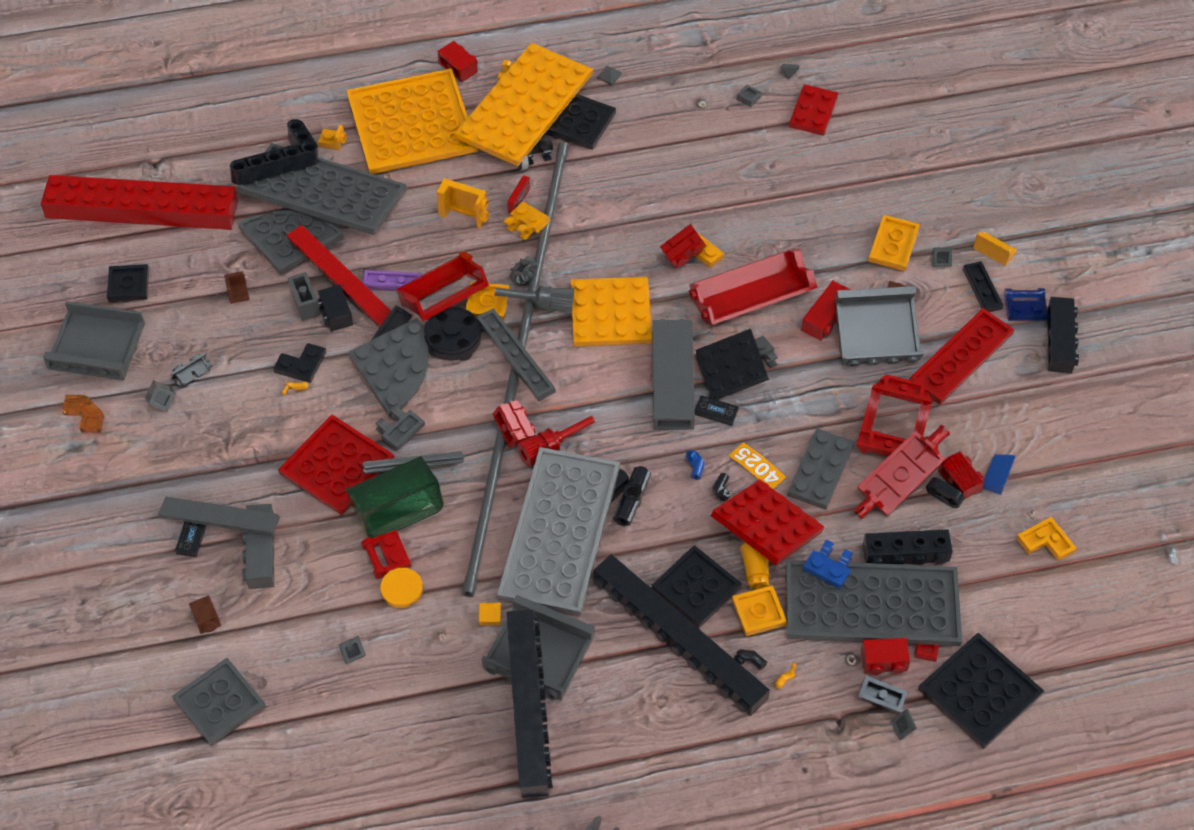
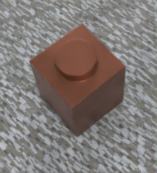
M209 595L189 603L200 634L212 632L221 626Z

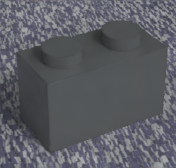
M304 272L288 277L290 292L302 321L321 315L318 299L307 273Z

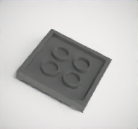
M225 658L172 695L173 700L210 746L266 707L264 701L228 658Z

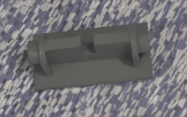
M204 353L201 356L196 354L189 359L190 362L186 365L180 364L172 370L171 380L176 378L174 380L175 384L178 387H184L195 380L192 372H195L197 377L209 372L213 366L209 360L205 361L207 354Z

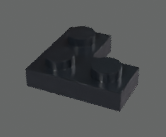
M307 343L300 358L281 353L273 368L274 373L311 383L326 354V348Z

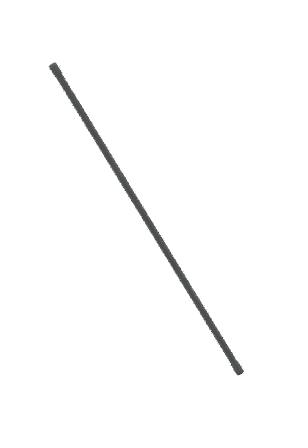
M566 142L558 144L556 162L544 213L549 216L550 222L540 231L534 259L538 264L535 275L530 279L528 292L537 291L539 287L562 173L569 145ZM531 300L525 301L517 338L524 348H526L535 303H532ZM512 366L504 404L514 401L519 375ZM499 427L468 571L462 589V595L465 597H474L478 570L506 440Z

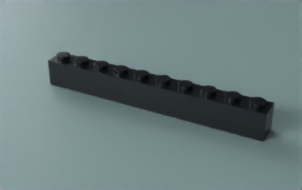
M612 554L593 570V581L598 588L608 592L614 602H619L623 605L629 615H634L638 618L644 628L653 631L660 642L668 644L675 655L683 657L690 668L698 670L709 684H714L725 698H730L741 712H746L749 716H752L769 699L770 689Z

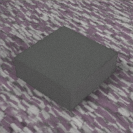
M746 85L737 94L736 99L752 107L761 98L762 92Z

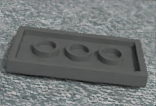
M816 428L787 496L826 510L855 442Z

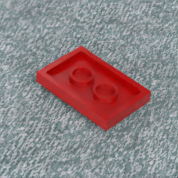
M804 84L790 119L789 127L824 136L839 92Z

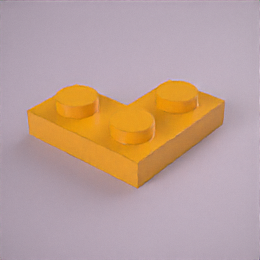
M1052 517L1017 534L1016 537L1028 555L1046 546L1058 561L1075 553L1077 549Z

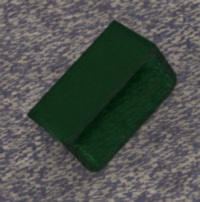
M421 456L346 489L347 497L368 538H374L393 530L399 531L438 513L444 505L438 479Z

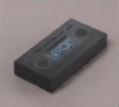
M701 395L695 408V415L733 426L739 406Z
M184 522L175 549L176 554L197 557L207 525Z

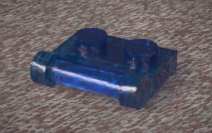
M1005 288L1004 298L1008 321H1047L1048 310L1045 288H1038L1037 290H1012L1011 288ZM1012 298H1037L1038 300L1013 301Z

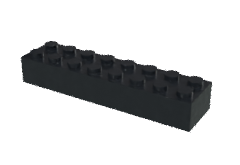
M533 609L508 611L506 613L519 788L522 798L549 796V789L553 788L551 769H547V766H551L549 747H545V744H549V733L547 724L543 725V722L548 721L545 702L542 703V701L546 700L544 681H540V679H544L542 659H538L542 658V647L540 638H536L541 636L539 617H534Z

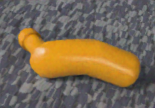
M287 382L281 394L286 395L289 388L297 391L308 389L309 385L307 382Z
M795 663L791 664L790 671L783 673L776 680L774 685L777 689H781L788 680L795 677L794 671L797 666Z

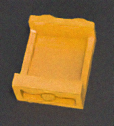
M444 178L436 191L439 216L446 218L449 211L452 210L476 218V225L478 228H481L483 223H486L489 218L486 191Z

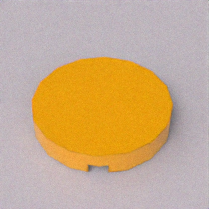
M396 568L389 571L383 577L380 586L381 595L389 606L407 608L420 600L423 594V582L420 575L414 570Z

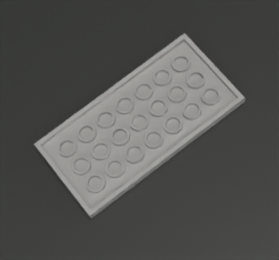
M539 448L497 596L499 599L513 601L515 596L519 595L553 610L581 615L619 474L620 462Z

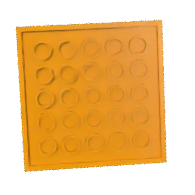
M452 68L346 90L367 167L371 174L478 152V148L455 138V132L468 116Z

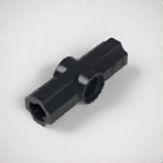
M634 467L628 484L623 489L622 498L613 517V520L618 525L630 526L637 508L641 505L642 496L651 477V472L646 467Z

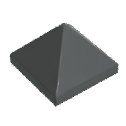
M795 64L781 65V70L789 79L799 69V65Z
M606 66L597 78L613 85L622 75V72Z
M933 247L932 267H952L953 248Z
M359 636L338 644L346 664L366 656Z
M905 709L891 720L900 740L917 729L908 709Z

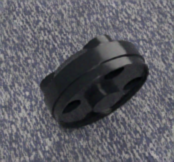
M449 307L426 321L424 338L431 356L443 360L466 361L472 357L480 345L481 327L479 321L473 313L464 308Z

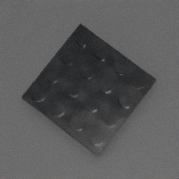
M980 633L973 636L918 687L919 691L983 749L994 741L1044 693V690Z

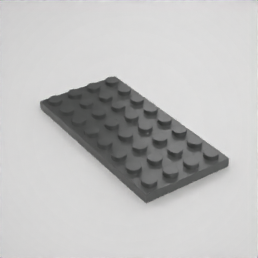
M271 143L265 152L282 148L283 146ZM319 157L316 165L237 186V193L375 235L406 191V184Z
M787 560L786 562L787 639L863 642V640L907 638V644L961 646L962 644L957 567L849 563L847 568L851 569V573L842 588L838 589L804 571L803 565L806 561Z

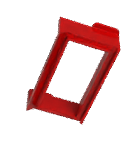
M461 252L459 256L401 286L396 291L402 306H406L419 315L422 321H425L488 287L489 284L483 267L472 261V255L467 252ZM467 275L476 280L475 283L429 308L422 309L420 299Z

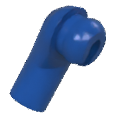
M689 450L686 453V458L693 467L691 478L700 480L705 461L695 450Z

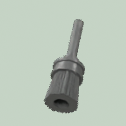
M540 285L537 291L533 290L532 292L495 288L494 296L531 300L539 310L546 309L548 311L553 309L571 314L574 288H551V286L544 287Z

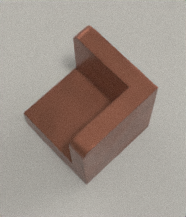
M243 271L224 275L230 304L250 300Z

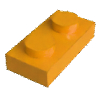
M699 234L706 247L702 253L694 256L709 268H712L724 258V253Z

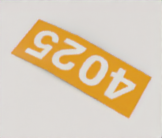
M744 442L728 455L745 467L758 480H762L773 489L786 478L781 471Z

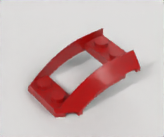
M888 374L880 378L878 383L873 384L856 445L864 455L868 451L889 456L906 440L872 431L881 394L921 404L914 431L916 430L921 436L924 435L933 400L930 398L929 389L926 384Z

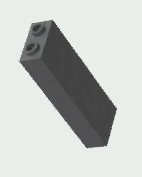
M653 320L654 430H694L692 320Z

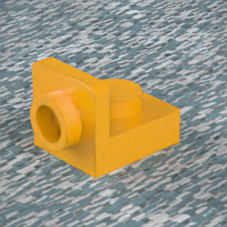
M339 125L337 131L323 128L318 140V146L340 151L342 143L345 144L347 138L343 125Z

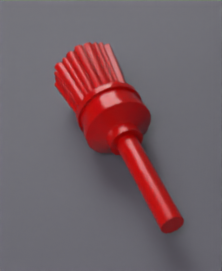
M589 416L560 432L558 430L554 432L547 428L544 432H539L537 436L518 442V453L525 465L531 467L536 462L540 447L560 451V443L564 441L563 439L595 423V420L592 416Z

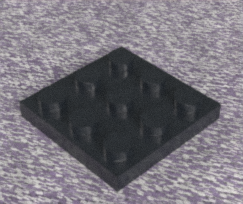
M576 94L546 132L552 136L593 150L616 114V108Z
M751 328L695 350L712 399L718 400L769 380Z
M695 545L651 585L655 592L697 628H700L742 587V583Z

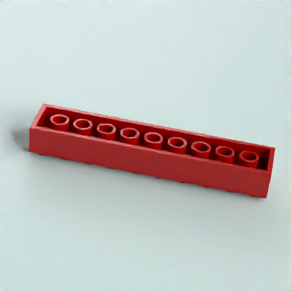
M49 175L40 204L45 218L232 230L238 197L235 186Z

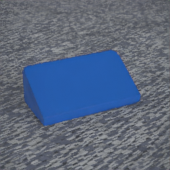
M994 454L984 479L983 489L1002 494L1013 466L1015 455Z

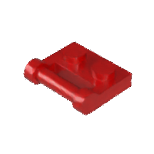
M397 530L362 540L361 545L367 551L376 579L383 578L389 571L396 568L412 567ZM380 546L388 566L384 567L381 565L374 549L375 547Z

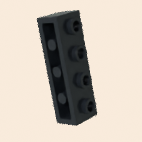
M949 529L865 533L863 539L865 563L899 565L943 564L950 562L953 552Z

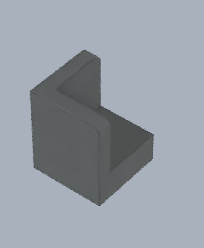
M153 380L145 399L148 404L167 411L176 393L172 387Z

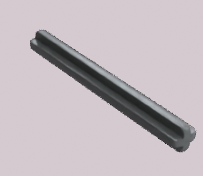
M461 451L366 461L363 462L362 469L364 474L460 464L464 462V455Z

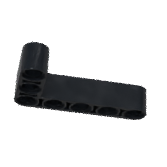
M292 119L287 123L288 141L291 145L232 161L230 163L231 182L236 185H243L316 165L318 163V145L303 121Z

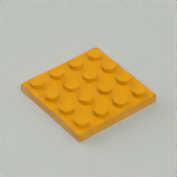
M648 277L571 279V288H574L572 305L574 346L652 344Z

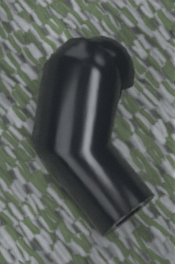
M720 473L713 485V490L721 501H726L731 497V491H728V488L725 487L729 480V476L726 473Z

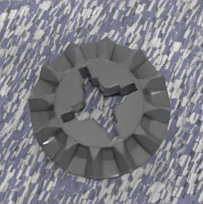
M528 256L525 259L521 258L511 268L509 276L515 284L526 283L535 275L538 264L533 258Z

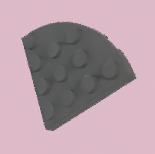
M273 211V214L264 216L258 214L237 223L242 233L280 275L308 259L287 239V234L300 225L304 226L326 248L344 238L343 232L331 222H325L298 211Z
M418 318L350 350L348 354L388 417L392 414L390 409L395 405L402 409L408 404V401L419 391L426 375L429 352L424 338L425 332Z

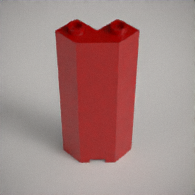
M793 248L689 284L691 289L689 290V295L698 308L703 321L713 325L818 288L813 269L805 267L801 249Z

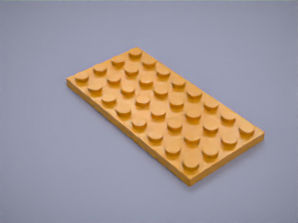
M531 42L455 132V138L519 166L525 156L529 154L593 75V69Z

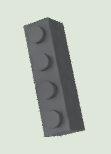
M272 504L246 505V509L274 513ZM243 532V544H246V550L242 551L243 563H246V568L242 569L243 581H247L249 589L275 587L274 534L271 536Z

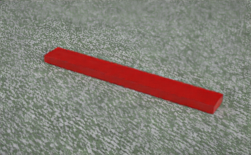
M300 225L287 234V239L335 285L340 284L344 294L380 328L391 310L304 226Z

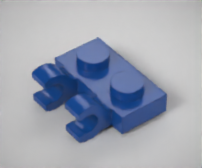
M826 539L820 552L812 551L803 565V570L841 589L851 573V569L847 568L852 560L851 556L853 553L845 549L838 562L828 558L833 551L834 543Z

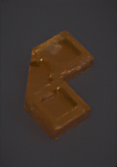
M65 395L63 414L67 416H82L81 432L101 433L104 420L103 411L86 395Z

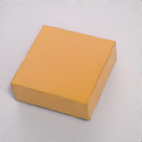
M479 603V626L501 625V603Z

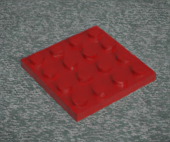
M331 414L278 469V472L340 515H343L382 473L364 474L362 469L363 462L394 459L395 456Z
M760 479L713 509L711 513L712 518L775 565H778L820 535L824 529V526L816 519L809 516L800 507L794 505Z

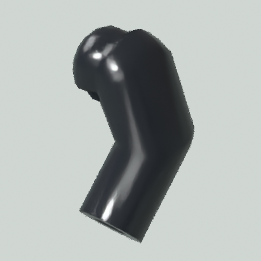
M740 649L734 656V659L739 664H744L745 660L751 661L760 670L768 663L754 650Z

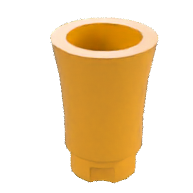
M747 543L742 544L740 551L745 566L746 580L749 583L750 589L756 590L768 587L770 578L768 559Z

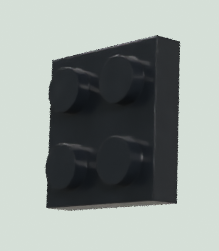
M148 264L109 266L108 302L148 299Z

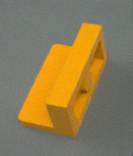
M978 232L973 248L1002 265L1007 266L1016 255L1017 249L988 233L983 232L982 234Z

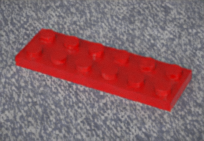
M982 308L922 365L909 380L926 384L929 389L930 398L941 405L1013 335L1014 329Z

